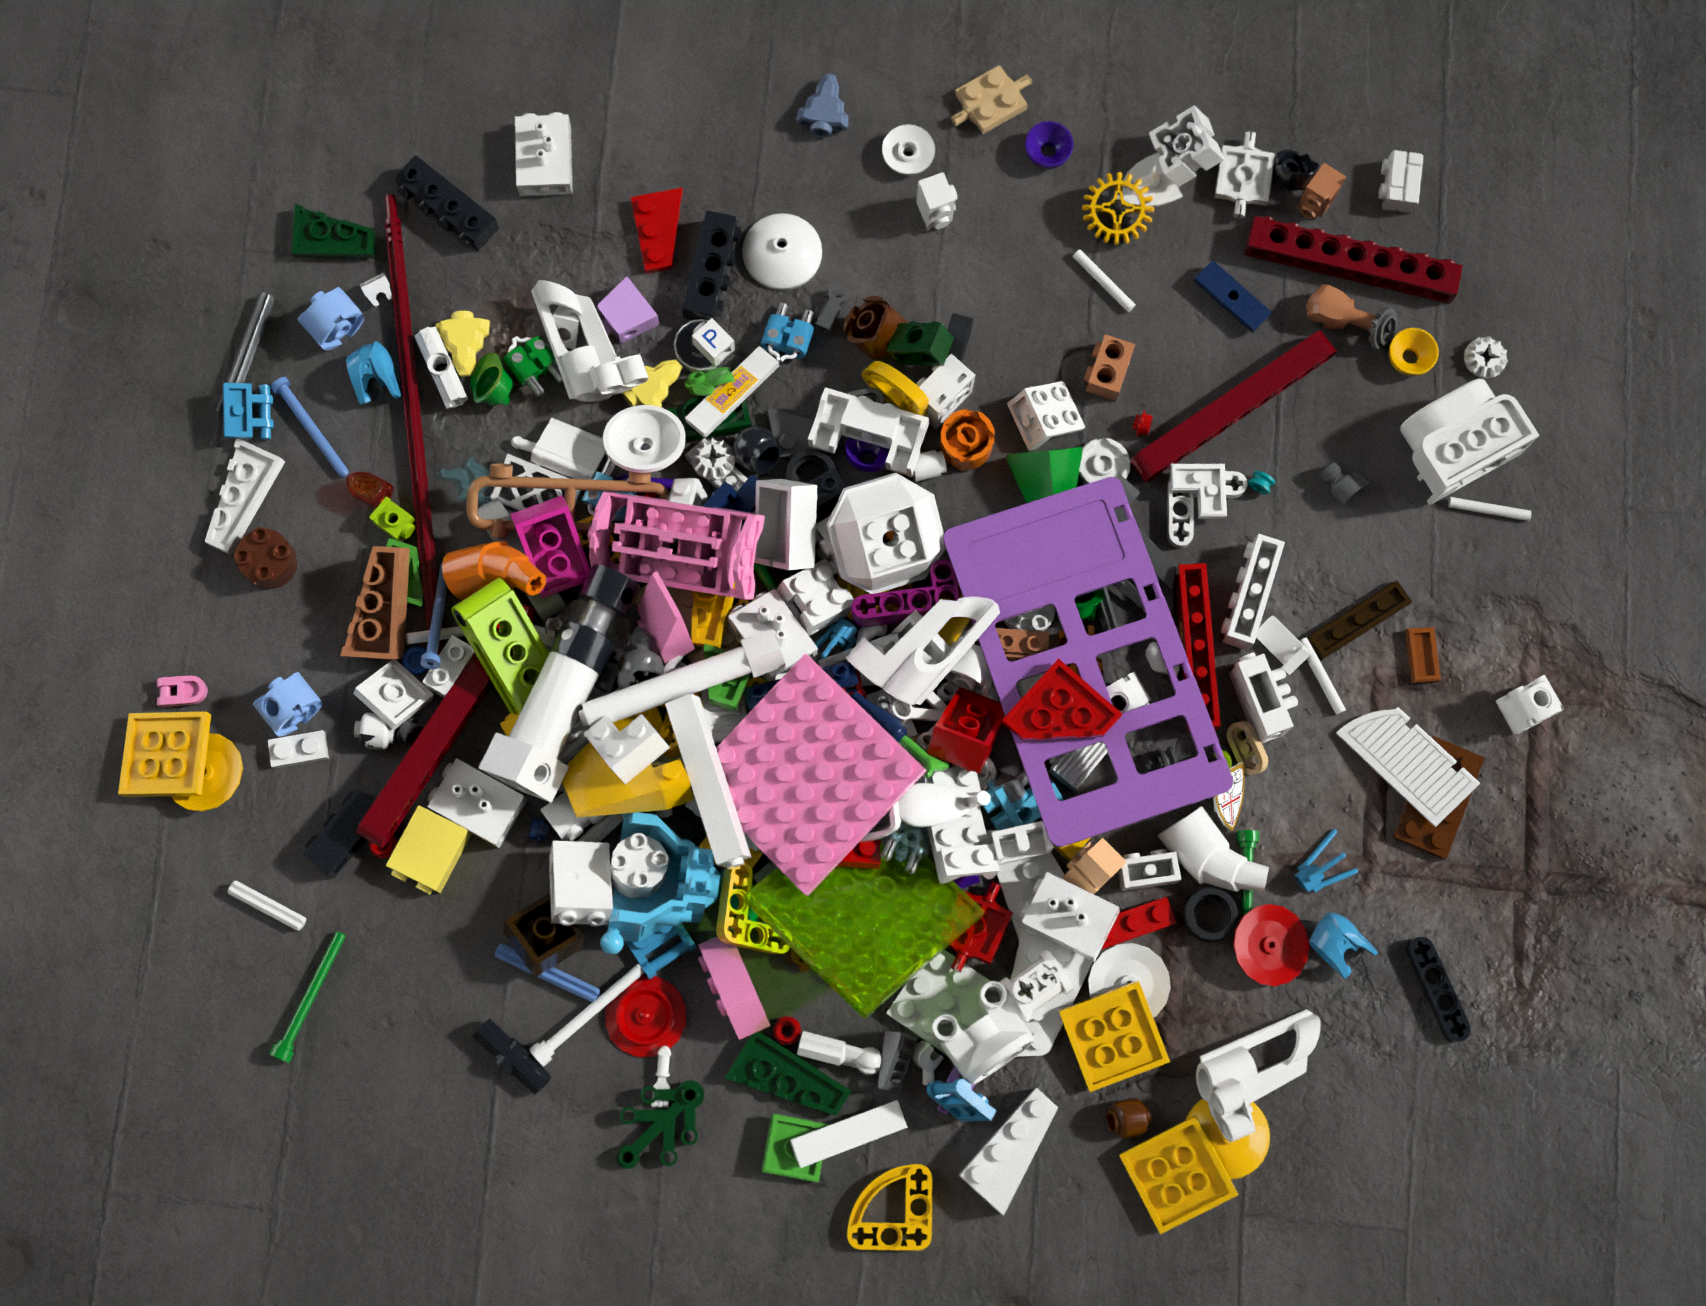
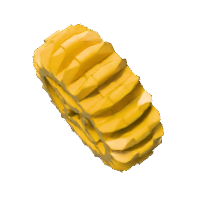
M1118 172L1117 180L1113 181L1111 173H1108L1106 175L1107 183L1104 184L1101 178L1097 179V183L1100 186L1099 189L1090 185L1089 190L1094 194L1093 196L1084 195V200L1091 202V204L1082 205L1083 211H1090V214L1083 216V220L1093 221V223L1087 226L1089 231L1095 227L1098 228L1094 235L1095 238H1099L1102 233L1106 234L1104 243L1107 244L1110 236L1115 237L1114 245L1119 244V237H1123L1125 244H1128L1129 234H1132L1136 240L1139 238L1136 229L1146 232L1147 228L1142 224L1143 221L1151 223L1152 218L1145 215V213L1154 212V207L1146 206V203L1153 201V197L1147 196L1144 198L1143 195L1149 191V188L1146 186L1141 190L1138 189L1142 182L1141 179H1137L1134 185L1130 183L1132 174H1128L1126 181L1121 180L1122 172ZM1115 188L1112 201L1096 204L1099 197L1105 191ZM1123 188L1130 190L1137 197L1140 205L1127 203L1123 198ZM1119 195L1121 207L1126 210L1125 212L1121 211L1119 222H1116L1115 211L1110 210L1111 205L1115 207V202H1117V196ZM1096 212H1102V214H1108L1112 217L1113 230L1105 227L1099 221ZM1140 213L1132 226L1121 230V221L1124 216Z

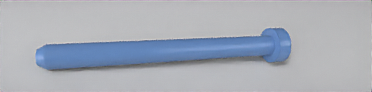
M281 377L274 381L270 386L275 394L280 393L337 474L342 478L349 475L347 467L289 389V380L286 377Z
M442 563L439 569L427 651L421 656L420 661L421 666L427 669H437L440 667L441 658L437 654L448 590L442 573Z

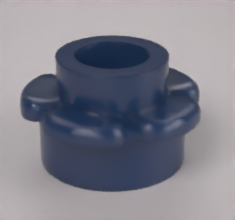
M543 816L542 819L533 817L529 840L537 841L536 844L540 843V839L546 840L549 823L544 822L545 817Z

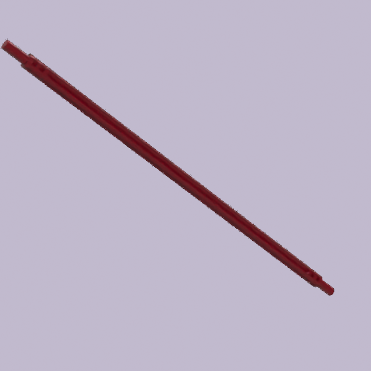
M389 194L385 196L387 215L385 232L426 629L430 630L438 574L401 220L397 217L395 195ZM444 640L439 641L438 656L445 647Z

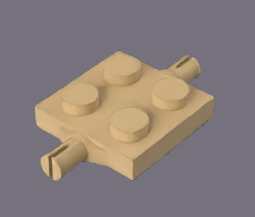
M999 65L957 88L955 95L961 102L963 110L951 116L952 122L955 126H958L969 119L984 134L1027 110L1028 104L1019 90L1032 84L1030 77L1026 74L1013 81Z

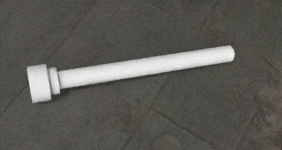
M639 964L635 965L547 1042L542 1041L541 1043L537 1042L529 1051L543 1067L552 1060L551 1056L555 1054L554 1050L644 974L642 967Z

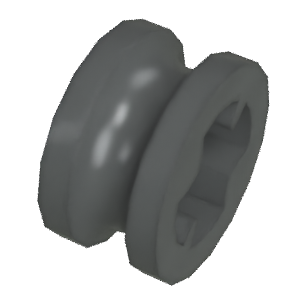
M1171 746L1167 747L1166 751L1157 750V757L1161 768L1178 763L1176 754Z

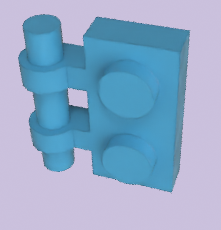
M223 383L224 438L252 439L254 428L260 429L261 440H270L271 429H274V420L271 419L270 406L273 405L270 385H259V394H252V384ZM252 405H259L260 418H252Z

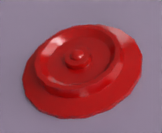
M1266 904L1254 907L1242 916L1235 929L1233 948L1237 963L1245 975L1258 984L1274 987L1289 983L1301 973L1308 960L1309 940L1306 928L1296 914L1283 906Z
M641 975L606 1005L605 1026L611 1040L622 1051L635 1057H655L660 1047L668 1046L671 1049L680 1040L686 1026V1006L680 992L669 981L657 976L649 979L647 975Z

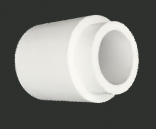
M932 450L920 453L912 475L915 482L940 477L941 473L947 472L943 452Z

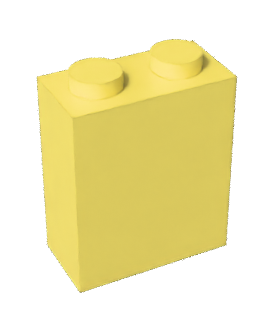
M418 805L386 866L393 870L392 876L404 882L410 878L418 882L416 888L430 895L433 890L441 893L472 833Z

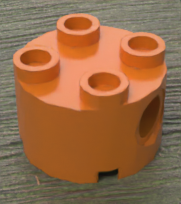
M961 409L952 413L944 421L939 439L940 451L943 452L945 461L958 471L973 470L982 466L989 459L993 449L994 427L990 419L979 411L974 412L969 411V409Z

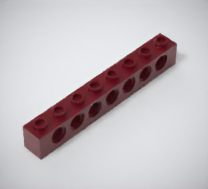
M1267 216L1254 217L1249 229L1244 256L1451 304L1458 294L1463 265L1456 264L1455 261L1450 259H1434L1425 253L1413 254L1405 252L1399 247H1383L1373 241L1367 240L1362 242L1354 240L1348 235L1340 234L1336 236L1318 228H1302L1293 222H1277ZM1270 237H1278L1281 243L1273 242ZM1301 242L1305 244L1307 249L1299 248L1296 243ZM1322 249L1331 250L1333 255H1326ZM1348 255H1355L1359 261H1352ZM1374 261L1382 262L1385 267H1378ZM1400 267L1408 268L1410 274L1404 273ZM1426 273L1435 275L1436 280L1430 279Z

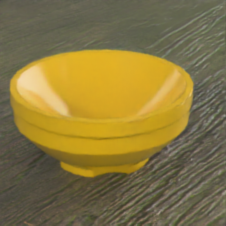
M1408 328L1400 331L1395 335L1389 347V359L1392 366L1406 376L1415 377L1427 373L1433 368L1439 355L1435 339L1428 332L1419 328ZM1407 350L1413 351L1417 355V362L1414 364L1405 362L1403 352Z

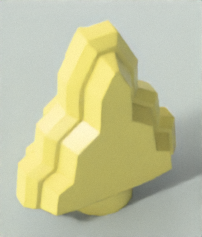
M469 311L453 312L451 319L436 323L437 331L443 340L446 351L452 354V363L460 377L471 375L476 365V353L483 348L484 337L489 335L490 321L474 318L473 313Z
M677 359L663 361L654 368L645 366L649 380L623 392L622 395L631 407L653 405L662 408L661 402L668 396V387L677 381L683 366Z

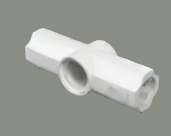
M426 327L419 330L414 337L446 408H456L468 400V397L437 328ZM439 364H447L445 370L435 371Z

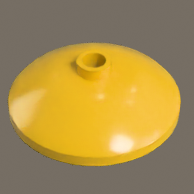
M1201 1099L1192 1107L1186 1120L1197 1115L1230 1179H1238L1253 1172L1264 1160L1270 1142L1268 1123L1262 1111L1254 1102L1249 1104L1253 1109L1251 1115L1256 1132L1230 1143L1223 1136L1215 1122L1208 1102Z

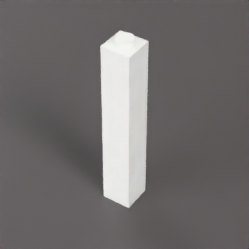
M690 693L667 702L665 705L716 864L724 867L727 866V869L742 866L744 864L743 860L750 858L751 854L700 697Z

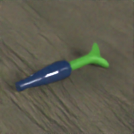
M856 691L852 694L851 697L876 722L921 762L927 770L924 773L926 779L932 776L933 771H943L949 768V763L928 755L907 736V729L899 720L865 699L859 692Z

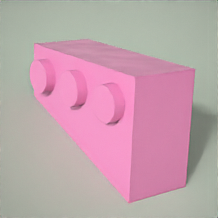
M718 936L699 944L702 956L698 957L704 973L710 972L712 977L708 978L707 982L713 995L719 993L721 998L716 1001L722 1017L729 1016L738 1039L740 1040L769 1027L770 1023L737 947L721 942Z

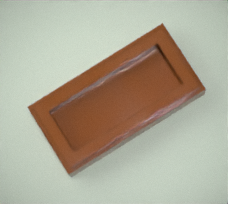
M1407 628L1405 635L1411 684L1441 681L1435 628Z

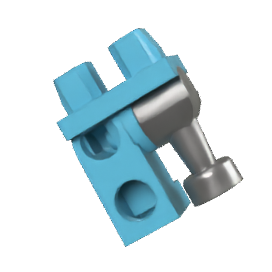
M1025 770L1015 776L1005 773L996 780L993 779L986 783L989 788L986 792L990 795V802L984 805L983 808L987 813L998 806L1002 810V812L991 818V822L997 831L1030 824L1041 817L1031 787L1027 790L1024 789V786L1029 783ZM1050 779L1056 798L1059 801H1064L1056 785Z

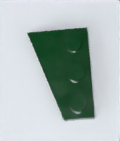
M294 204L292 255L294 258H374L375 232L373 229L346 220H338L327 216L325 213L314 212L304 209L301 205Z

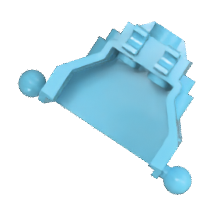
M641 812L622 814L624 819L620 842L635 833H642L657 840L666 850L669 860L665 881L660 890L651 897H636V899H632L620 894L615 887L613 888V911L609 919L608 931L602 936L600 941L602 950L607 954L614 955L619 953L623 948V941L638 943L665 926L678 927L683 922L701 923L704 909L717 900L720 873L713 866L714 855L712 850L695 846L690 839L679 838L657 815Z

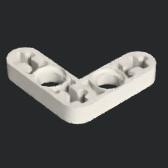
M1225 471L1226 484H1230L1232 479H1235L1236 484L1241 485L1236 491L1233 490L1232 486L1226 485V498L1234 499L1242 496L1248 484L1246 477L1240 472ZM1169 478L1167 483V539L1172 547L1183 549L1193 539V497H1197V493H1182V496H1177L1178 493H1170ZM1176 503L1185 504L1188 509L1187 514L1184 516L1176 515L1173 511V505ZM1187 521L1188 524L1183 523L1182 534L1187 535V537L1181 542L1173 534L1177 533L1179 523Z

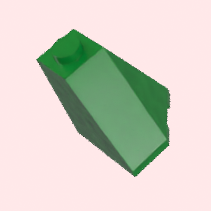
M1082 447L1006 455L1007 462L1026 503L1077 487Z

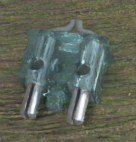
M901 821L898 830L883 837L880 842L884 845L881 853L882 859L885 857L884 860H889L893 851L897 853L895 856L896 860L903 862L905 858L909 859L905 871L907 873L909 871V874L915 873L917 866L926 859L932 847L927 827H913Z

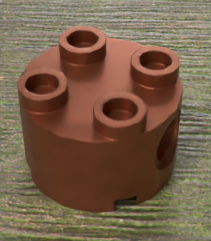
M264 527L255 528L241 539L234 553L238 569L253 585L262 589L284 586L292 579L297 570L295 549L281 533Z

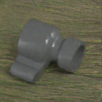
M1336 462L1330 464L1319 475L1325 484L1331 485V494L1343 506L1370 484L1368 479L1359 470L1351 474H1342L1341 468Z

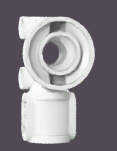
M1048 950L1038 954L1039 960L1010 980L1005 977L999 982L986 983L982 987L979 997V1007L986 1016L972 1024L965 1031L961 1030L957 1020L950 1015H941L934 1021L932 1028L934 1043L944 1049L962 1077L967 1079L971 1086L1003 1067L1036 1040L1023 1021L1028 1022L1033 1019V1013L1062 992L1067 995L1074 990L1069 977ZM1042 976H1052L1054 979L1052 981L1049 978L1044 980ZM1021 990L1023 993L1029 992L1030 996L1029 998L1026 995L1020 997L1018 993ZM995 994L999 997L1000 1001L989 1003L985 996ZM947 1026L953 1033L948 1037H944L938 1033V1029Z

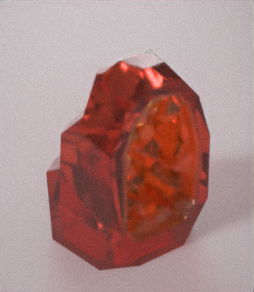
M354 472L346 478L349 493L356 500L373 509H376L386 496L389 499L392 498L394 491L392 484L369 472Z

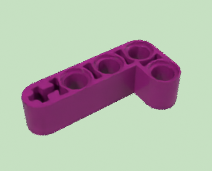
M940 559L932 564L930 587L858 596L852 603L853 622L860 627L902 623L915 610L923 617L943 597L957 601L959 599L958 584L951 562L946 559ZM938 572H946L949 575V577L946 579H939L935 574ZM919 600L923 601L926 606L919 609L915 608L912 603ZM888 604H895L899 609L889 612L884 607ZM876 606H879V613H876ZM861 608H866L868 614H862Z

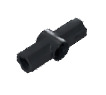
M490 1018L472 1036L485 1050L494 1056V1061L509 1075H514L534 1095L541 1091L552 1078L549 1072L531 1057L532 1054L514 1037L508 1036Z

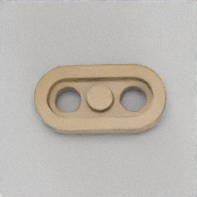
M1240 721L1230 725L1227 730V740L1237 762H1244V773L1256 775L1265 771L1268 766V756L1254 726L1247 721ZM1243 731L1246 734V739L1242 735ZM1254 756L1257 757L1258 764L1255 763Z

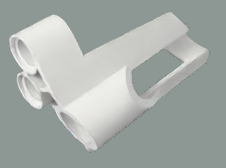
M539 280L531 292L569 399H576L582 402H599L609 399L612 395L626 392L649 380L640 353L639 355L622 359L620 356L617 357L590 297L574 294L568 288L550 281ZM550 304L564 306L577 314L588 346L580 347L570 352L565 348L551 314Z
M963 597L957 601L940 599L886 654L877 646L874 647L863 637L846 659L870 681L883 688L893 697L911 705H915V703L921 705L1000 614L999 606L994 600L984 597ZM951 617H967L976 620V623L942 662H936L923 650Z
M1305 1009L1200 1056V1063L1196 1070L1197 1087L1201 1097L1208 1102L1210 1112L1228 1142L1232 1143L1256 1132L1251 1115L1253 1109L1249 1104L1306 1072L1307 1058L1314 1050L1320 1034V1018L1309 1010ZM1294 1029L1297 1037L1292 1055L1286 1060L1257 1072L1255 1062L1248 1050Z

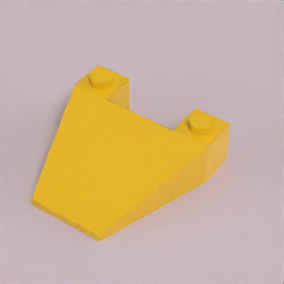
M657 707L613 722L622 731L642 714L658 733L663 725ZM591 742L566 764L569 768L562 780L576 818L667 810L693 801L690 780L680 759L655 768L650 764L625 784L609 767Z

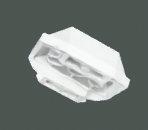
M897 473L843 488L839 501L826 524L840 577L871 594L925 579L931 571L932 564L941 557L946 549L934 494ZM887 531H893V539L888 543H883V535Z

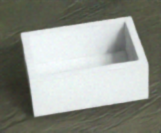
M785 479L756 480L755 514L765 516L763 530L756 545L754 563L785 570L814 568L817 485Z

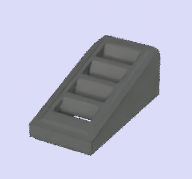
M885 1031L878 1082L879 1089L900 1092L917 1044L918 1035Z

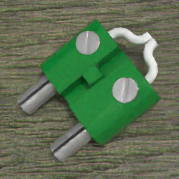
M516 336L511 340L513 344L509 347L503 361L522 386L529 385L536 396H540L543 394L544 389L537 382L539 375L542 374L544 376L551 372L558 383L563 382L553 351L542 336L526 337L523 339ZM517 342H519V343H524V342H526L525 346H523V347L518 346L517 348H515L516 345H517Z

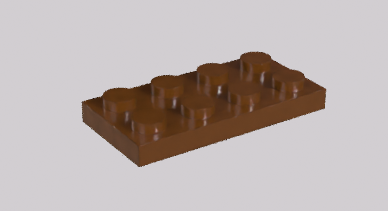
M1435 736L1431 737L1457 761L1451 768L1458 772L1464 767L1477 780L1485 757ZM1472 792L1436 827L1406 801L1392 838L1437 858L1446 860Z

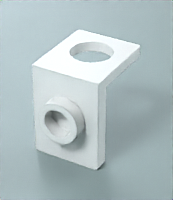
M559 305L552 315L556 328H565L570 332L571 338L569 340L561 339L566 348L575 349L580 324L578 316L571 309Z

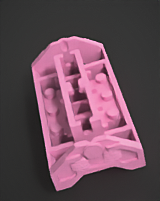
M603 492L595 508L592 525L588 532L591 568L594 564L603 565L628 576L633 581L648 583L652 573L657 571L667 587L740 599H754V560L756 545L763 530L765 515L676 503L645 496ZM627 505L625 523H615L614 533L620 534L619 541H613L612 551L621 552L620 565L611 561L609 552L611 524L618 507ZM742 518H743V519L745 520V523H744L743 528H742V530H741V523H742ZM674 538L679 539L677 553H672L673 549H669L670 543H674Z

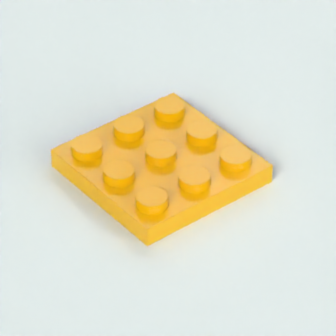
M206 711L129 713L118 795L122 797L201 796L211 714Z
M1139 980L1058 1010L1089 1092L1170 1062Z
M1197 1115L1119 1155L1160 1234L1238 1196L1237 1190Z

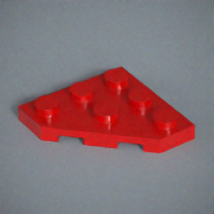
M1058 658L1002 719V723L1022 741L1104 737L1123 714Z

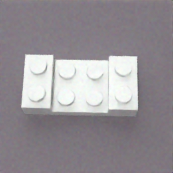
M962 767L933 771L931 777L926 779L925 774H923L917 780V783H933L953 787L965 792L968 796H975L981 792L977 773L964 770ZM980 806L973 810L970 809L968 813L950 822L927 827L940 884L962 876L983 875L986 879H993L1000 871L994 844H989Z

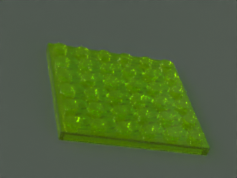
M903 834L898 845L894 848L890 859L884 860L885 857L881 858L879 869L836 866L807 896L779 868H776L743 896V901L863 1019L867 1018L980 919L984 913V910L953 881L940 884L936 865L925 854L919 861L915 873L909 874V871L907 873L905 868L910 859V853L914 844ZM887 836L880 838L881 853L886 844Z

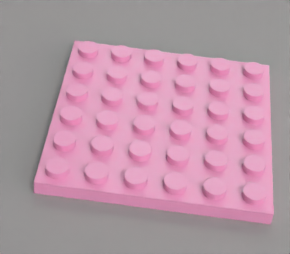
M806 653L716 747L743 832L807 896L927 771Z

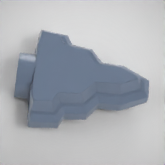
M825 74L817 84L816 93L808 97L805 107L799 108L796 122L810 128V133L816 137L827 138L831 136L832 132L848 130V115L844 113V102L838 98L839 85L835 75Z

